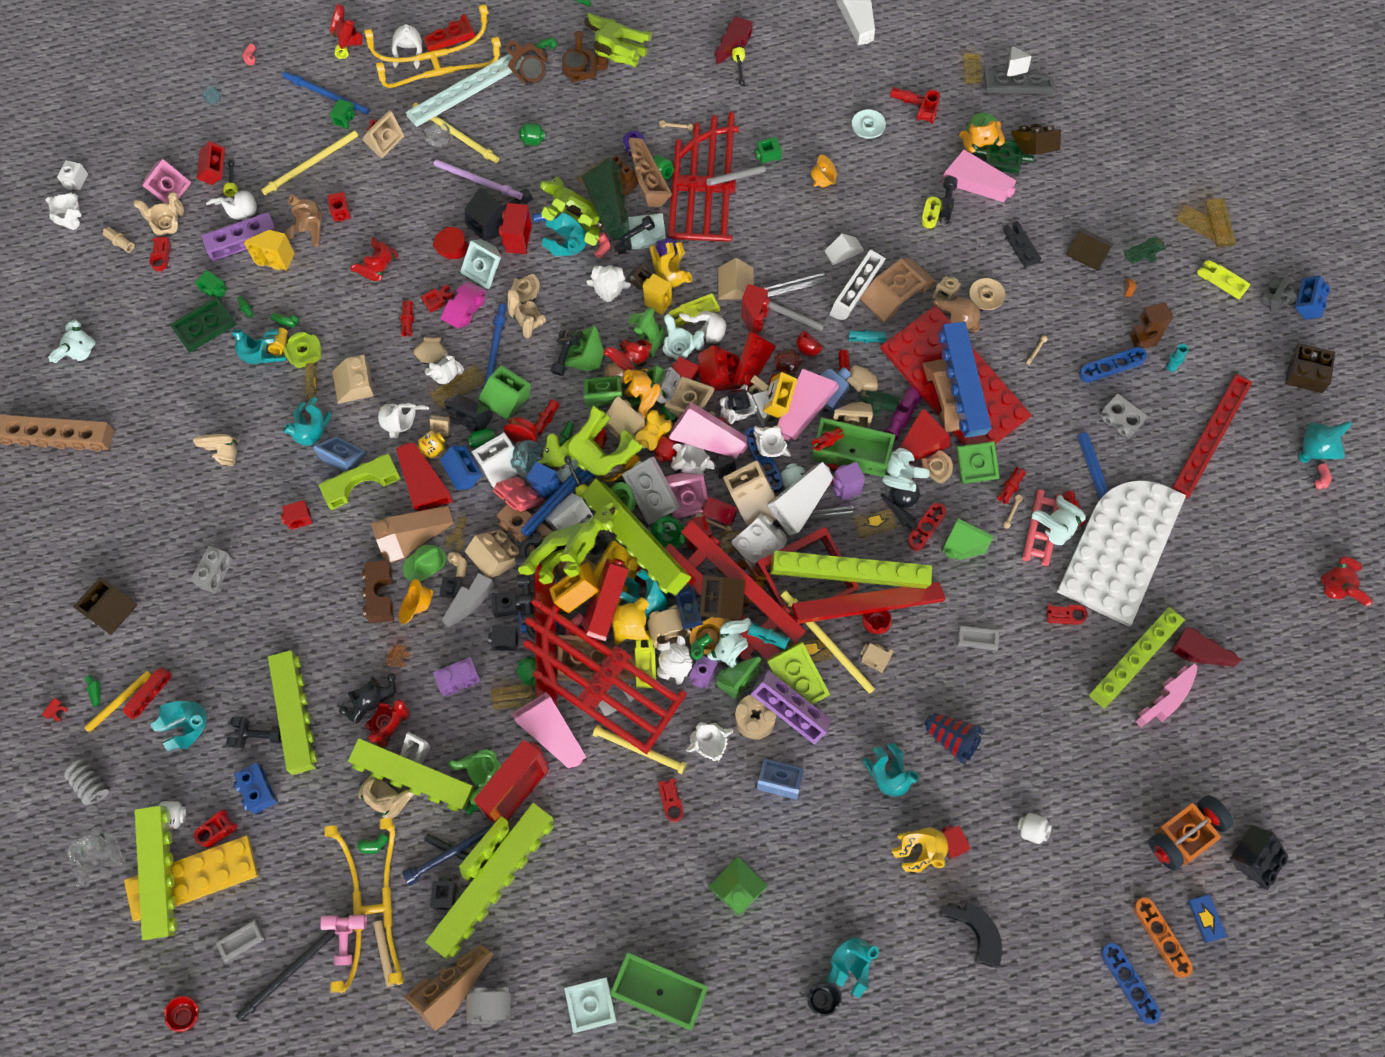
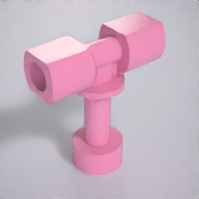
M367 914L350 915L347 918H339V915L321 916V930L335 929V934H339V955L334 956V965L352 964V955L348 954V934L352 933L353 929H365L367 927Z

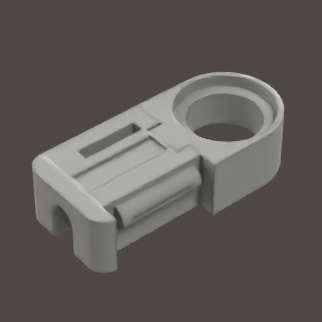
M672 367L663 370L665 373L661 382L658 383L661 388L657 399L659 403L670 401L679 383L680 375ZM662 390H664L666 398L662 396Z

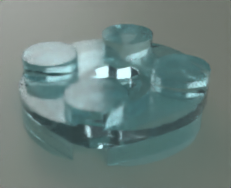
M532 440L516 443L510 464L523 478H527L535 462L541 459L539 452H542L540 446Z

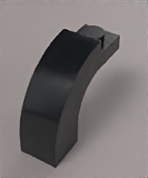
M948 903V906L944 905L941 908V917L962 922L968 925L975 933L978 943L975 963L992 968L1000 967L1002 941L998 928L989 915L970 903H966L963 910H960L961 907L956 904Z

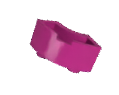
M469 281L456 290L458 294L453 301H448L441 320L458 329L467 326L471 322L472 315L484 304L486 299V290Z

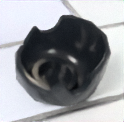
M917 484L915 492L891 487L889 492L893 502L903 508L913 506L920 497Z
M821 981L814 984L809 990L807 1004L812 1012L819 1016L833 1015L842 1004V995L836 985Z

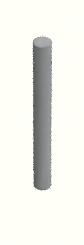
M762 165L709 178L706 182L708 186L763 173L766 171V168Z
M771 301L768 307L771 310L821 332L825 326Z

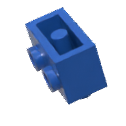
M1321 275L1302 278L1295 308L1305 320L1323 317L1324 309H1326V300L1330 293V287Z
M451 446L440 459L457 490L471 489L482 476L480 469L466 446Z
M535 462L527 476V480L532 488L537 491L539 496L545 499L547 496L550 497L562 484L556 471L538 462Z
M258 763L234 774L236 779L234 785L237 791L243 795L244 799L241 802L246 811L249 810L256 814L278 803L265 771Z

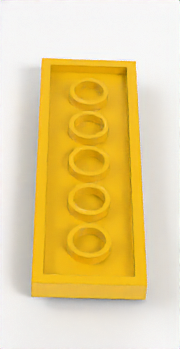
M244 836L173 862V865H171V874L175 878V885L172 887L173 896L176 898V907L259 876L249 836ZM138 875L124 880L132 921L135 922L141 920Z

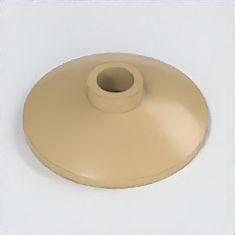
M982 278L971 285L969 297L980 309L993 310L1003 304L1005 290L998 281Z

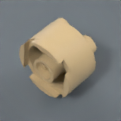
M678 605L662 612H652L649 615L650 619L647 622V626L655 648H658V644L676 643L678 636H682L684 639L688 636V639H690L691 629H683Z
M752 695L743 698L737 705L735 713V724L738 731L747 738L758 740L767 737L772 732L775 726L776 714ZM753 714H755L756 716L759 715V719H758V720H757L756 718H753V719H752V715H753Z

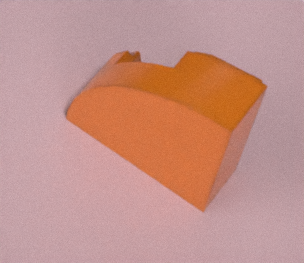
M1126 279L1125 296L1131 297L1136 289V282L1132 279Z

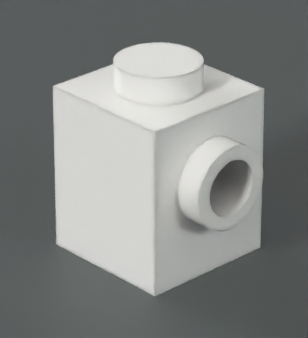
M65 161L57 178L64 188L80 190L88 173L82 164Z

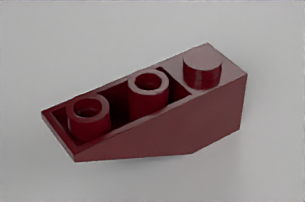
M734 16L732 22L728 23L727 32L722 35L721 44L715 50L716 64H720L730 57L733 49L743 48L747 45L753 33L752 21Z
M709 497L708 500L705 499L701 507L702 515L730 526L733 525L738 513L737 507Z
M1188 626L1181 632L1171 649L1173 653L1188 662L1235 667L1242 660L1235 652L1224 649L1215 640L1206 638L1197 629Z

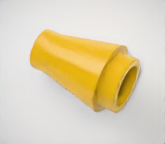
M278 328L279 334L274 335L276 338L274 343H267L270 353L281 355L284 352L288 331L284 328Z

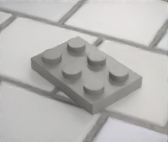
M655 457L649 458L622 474L627 485L630 486L632 495L648 525L654 523L658 518L667 516L681 508Z

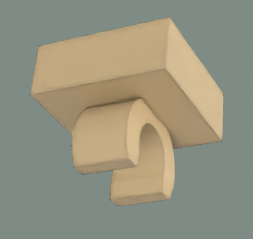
M757 376L752 378L751 382L755 385L749 388L751 394L757 389L759 393L769 390V386Z
M431 415L430 431H434L436 434L440 432L444 437H449L451 433L450 417Z

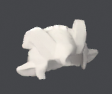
M68 193L55 196L54 198L48 197L46 201L50 209L49 218L54 223L63 225L68 229H77L80 224L78 217H81L78 196Z
M612 265L606 267L595 266L590 276L592 279L586 281L589 286L594 287L595 292L607 303L620 295L622 289H628L631 286L630 283L624 281L625 276L623 275L622 268Z
M444 354L445 358H442L439 363L434 364L431 362L429 368L425 369V374L430 375L439 384L449 383L457 374L461 375L464 372L463 366L455 361L454 356Z
M743 385L740 389H746L747 391L748 386ZM749 392L747 394L751 406L748 409L735 411L732 408L729 409L727 405L728 396L720 400L722 407L720 417H724L727 424H733L735 421L755 414L757 406Z
M774 426L773 428L754 427V435L760 454L767 457L791 456L779 426Z
M689 444L673 445L677 455L672 457L671 468L675 471L680 469L683 473L705 476L704 471L706 468H715L714 463L709 460L710 457L705 453L704 449Z
M678 636L676 643L658 644L657 648L661 651L657 675L666 680L673 677L677 685L682 684L684 677L688 676L687 674L692 669V658L689 655L688 647L685 646V639L682 636Z
M698 723L696 730L690 735L691 745L686 748V751H697L706 758L719 761L723 757L722 754L728 744L727 737L733 733V729H723L717 723Z

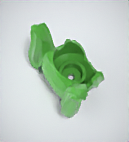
M653 307L647 308L645 312L629 315V324L634 325L636 323L634 331L640 337V340L648 337L647 341L652 344L648 356L650 358H654L665 334L664 328L655 321V310Z
M480 750L458 761L451 760L448 763L451 770L466 768L472 782L478 786L470 796V803L472 805L476 804L473 801L474 798L501 767V763L496 758V753L492 750Z

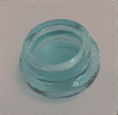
M207 88L203 92V99L208 104H214L219 101L220 94L214 88Z

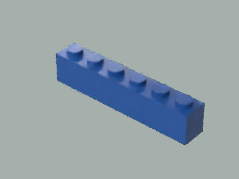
M966 322L943 324L938 332V341L942 344L943 348L942 358L946 361V375L951 381L950 391L955 398V412L959 414L960 431L963 432L964 438L986 435L992 427Z

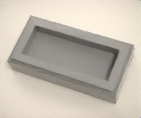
M959 625L958 646L998 650L999 630Z
M253 920L215 943L224 962H227L265 940L257 921Z

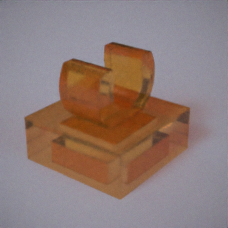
M400 644L393 645L385 664L391 667L397 665L399 667H406L407 664L401 661V657L409 658L411 654L403 652L404 646Z

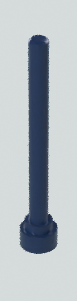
M494 824L487 826L419 867H409L403 870L402 874L408 885L415 884L423 873L480 841Z

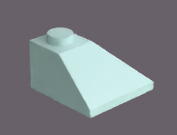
M482 239L472 240L460 273L490 289L501 259L497 247Z

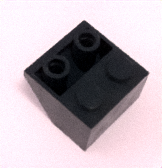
M480 188L464 209L465 224L485 241L500 236L499 227L503 225V208L500 202L483 188Z
M460 394L444 401L450 421L455 425L459 426L461 424L465 426L470 432L485 429L493 417L490 408Z
M1254 825L1250 826L1230 857L1240 872L1266 890L1276 881L1278 873L1286 865L1289 858L1273 832Z

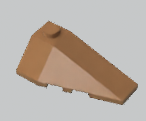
M630 138V149L640 192L648 207H661L672 193L644 140Z
M448 506L392 516L371 523L383 559L389 560L390 563L405 559L412 551L423 546L433 536H437L454 524Z
M558 635L599 665H602L607 657L578 636ZM556 645V659L590 681L596 672ZM630 658L629 662L635 665V659ZM623 668L618 678L621 680H635L636 676ZM556 669L557 680L574 681Z
M479 945L458 958L457 965L448 969L444 967L439 970L441 975L429 981L426 978L421 981L404 998L423 1021L436 1031L453 1016L493 956L492 952Z

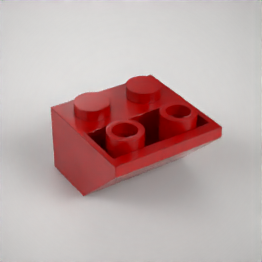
M747 284L742 297L741 318L749 332L758 334V332H762L764 317L767 318L769 314L770 298L768 297V289Z
M714 345L698 354L700 381L702 384L713 387L714 391L740 389L732 384L740 361L738 355Z

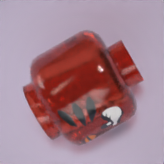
M794 349L778 351L777 356H774L776 370H780V372L785 374L797 372L798 365H802L800 354H796Z

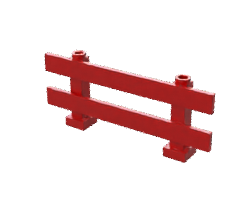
M693 521L681 531L698 548L688 560L671 544L665 548L692 577L687 583L694 587L700 595L702 594L703 575L697 569L708 558L728 578L745 580L744 594L769 617L761 627L771 628L773 631L779 627L795 643L806 632L790 616L792 611L786 605L780 606L719 547L720 541L713 535L711 537L707 536ZM749 629L740 634L748 642V647L739 654L744 661L754 658L751 654L755 650L766 660L781 652L775 645L766 644L763 640L748 635Z

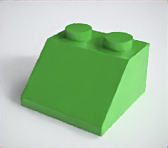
M621 375L584 379V400L587 407L595 405L599 408L604 405H612L618 396L624 400Z

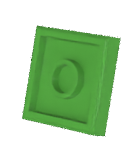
M995 441L956 447L961 484L1000 479Z

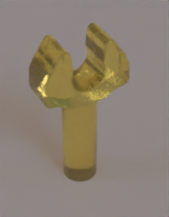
M460 517L454 534L446 536L445 544L448 550L453 542H458L456 545L457 552L464 548L465 541L461 538L467 518Z

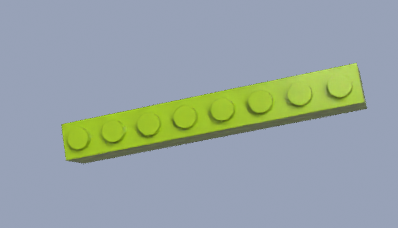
M595 479L581 495L586 500L585 504L587 507L597 512L602 506L612 502L613 507L618 512L614 516V526L609 531L617 535L615 539L622 545L625 544L627 547L625 550L637 558L636 562L642 568L648 570L647 575L654 581L657 580L659 582L658 587L664 593L670 592L677 595L692 577L607 484L598 479Z
M774 551L771 556L770 574L926 589L931 585L932 565Z
M532 803L425 943L447 960L450 957L454 958L461 949L460 944L463 940H468L474 933L475 929L473 927L478 921L482 922L485 919L489 906L498 902L502 896L500 893L505 886H510L515 879L514 874L518 868L521 870L528 862L527 857L531 851L535 852L541 845L540 840L544 834L548 835L554 828L553 817Z

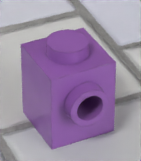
M705 656L696 660L690 673L692 684L698 688H708L718 668V662Z

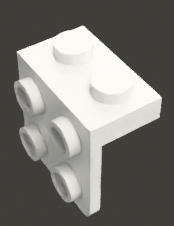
M760 512L754 521L733 539L732 545L746 560L751 561L755 566L758 560L772 554L774 551L782 549L787 539L786 534L773 525L772 519Z

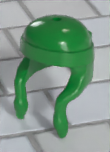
M662 516L652 526L651 534L664 548L669 544L674 548H678L686 540V536L681 532L684 529L683 524L673 516Z

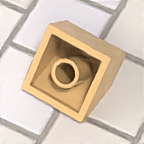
M365 355L346 358L332 371L338 404L374 396L370 368Z

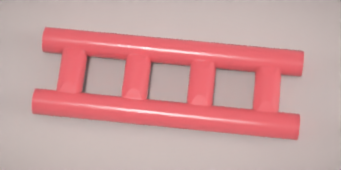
M1037 490L1033 512L1036 510L1041 511L1042 504L1053 507L1052 513L1059 510L1056 499L1060 494H1057L1054 500L1044 497V490ZM1031 516L1022 559L1030 561L1031 556L1042 558V565L1049 566L1053 543L1048 539L1049 537L1046 533L1036 531L1038 521L1032 520ZM1035 538L1046 541L1044 551L1033 548Z

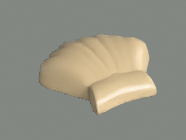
M534 274L521 279L514 278L510 290L515 289L520 301L525 304L527 300L532 301L537 297L540 282Z
M424 337V341L413 352L417 359L424 363H437L442 358H445L444 354L448 355L447 350L440 343L441 337Z
M857 365L850 368L851 375L846 381L858 392L861 390H877L878 380L872 371Z
M943 451L936 452L928 459H922V468L930 471L929 477L935 482L943 484L950 478L953 470L952 460Z

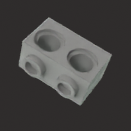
M1119 394L1104 407L1100 414L1105 423L1111 424L1121 435L1129 439L1148 417Z
M208 546L191 581L198 588L216 593L233 559L227 552Z

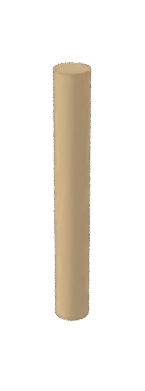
M376 921L373 924L386 987H390L395 984H388V974L393 972L382 921Z

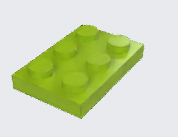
M802 641L766 660L773 674L811 704L830 695Z
M502 816L459 866L462 878L467 882H470L472 878L474 879L482 869L481 867L490 859L495 850L510 833L508 821Z

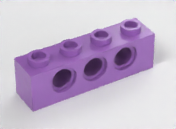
M269 212L201 236L209 257L212 261L246 250L245 240L267 230L276 232L277 230Z
M767 670L756 681L751 695L814 745L827 733L831 719L770 670Z

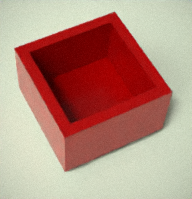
M507 203L506 210H503L502 213L503 225L499 227V235H502V245H504L505 251L508 253L526 254L532 229L529 207L523 204Z

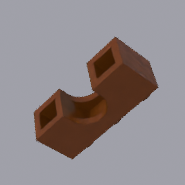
M1166 302L1143 309L1140 315L1142 325L1134 326L1130 333V338L1135 348L1145 349L1157 346L1173 318L1172 311L1168 308Z
M389 560L365 562V569L362 570V578L365 581L362 593L363 598L366 599V606H363V615L370 623L394 621L393 601L389 596H377L382 586L393 584L392 565Z

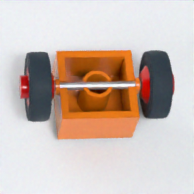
M1211 795L1204 796L1197 803L1198 808L1194 803H1191L1154 831L1155 835L1149 839L1148 843L1153 854L1165 867L1174 871L1190 863L1222 838L1217 831L1225 832L1233 826V818L1230 812L1215 797Z

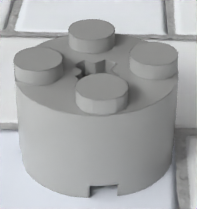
M474 988V990L469 991V994H467L466 1023L496 1024L497 1020H502V1023L511 1021V993H509V988H496V990L488 992V988Z

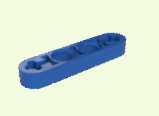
M1136 347L1094 361L1081 368L1079 377L1082 381L1089 383L1137 367L1144 363L1147 358V352L1143 348ZM1123 359L1126 365L1121 366L1116 360ZM1100 365H1107L1110 370L1103 371Z
M754 427L748 428L745 431V436H747V445L751 456L762 467L765 464L772 466L773 469L770 472H765L770 484L772 483L771 476H773L775 483H778V487L771 485L774 493H778L783 488L781 474L773 457L757 456L755 454V450L758 449L757 444L754 445L753 438H749L750 434L754 435L755 430Z
M1115 943L1102 947L1101 957L1140 1020L1145 1024L1157 1023L1161 1018L1160 1009L1122 949ZM1108 948L1110 950L1116 951V954L1114 956L1117 961H1120L1122 959V964H1119L1114 968L1112 964L1116 963V961L1113 957L1109 958L1107 956V954L1109 953ZM1121 967L1127 968L1130 973L1127 980H1123L1119 976L1118 971ZM1134 987L1142 991V998L1140 1000L1134 999L1131 995V990ZM1146 1000L1149 1002L1145 1004V1006L1148 1010L1154 1011V1014L1152 1015L1153 1020L1152 1018L1145 1017L1147 1010L1144 1006H1141L1139 1008L1138 1004L1143 1003Z

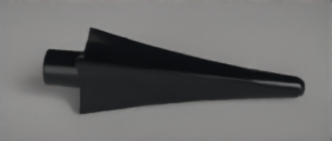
M882 493L880 495L903 527L907 526L908 529L911 528L913 531L918 528V524L915 522L917 520L916 517L895 504L885 494Z

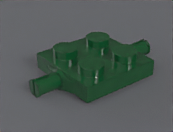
M1006 139L1005 143L1001 146L987 145L986 149L979 148L974 153V155L984 156L986 163L999 171L1019 174L1023 161L1033 163L1034 155L1022 153L1016 141Z

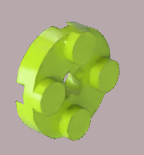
M300 332L292 335L287 340L288 344L284 347V354L295 367H307L321 359L322 346L315 335L312 336L306 332ZM302 347L307 349L305 352H300Z

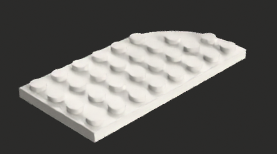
M1149 481L1127 482L1108 491L1093 509L1057 592L1130 627L1186 495L1162 484Z

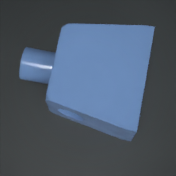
M844 367L838 373H835L832 369H827L820 375L837 382L839 385L838 390L824 406L831 413H834L849 391V384L846 380L850 377L851 373Z

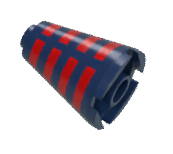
M938 713L929 715L924 723L926 731L962 764H966L965 759H971L981 742V739L978 738L979 734H984V728Z

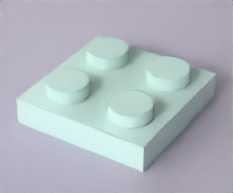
M663 213L649 215L655 223V228L650 231L645 229L631 237L632 250L650 248L651 245L655 246L656 241L666 239ZM648 215L628 217L629 229L631 230L640 225L642 219Z
M607 977L564 988L573 1033L617 1022Z

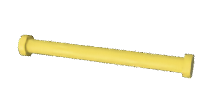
M597 724L593 732L595 737L600 736L676 769L680 774L683 773L687 763L683 761L680 763L653 750H650L646 755L622 737L602 729L601 725Z

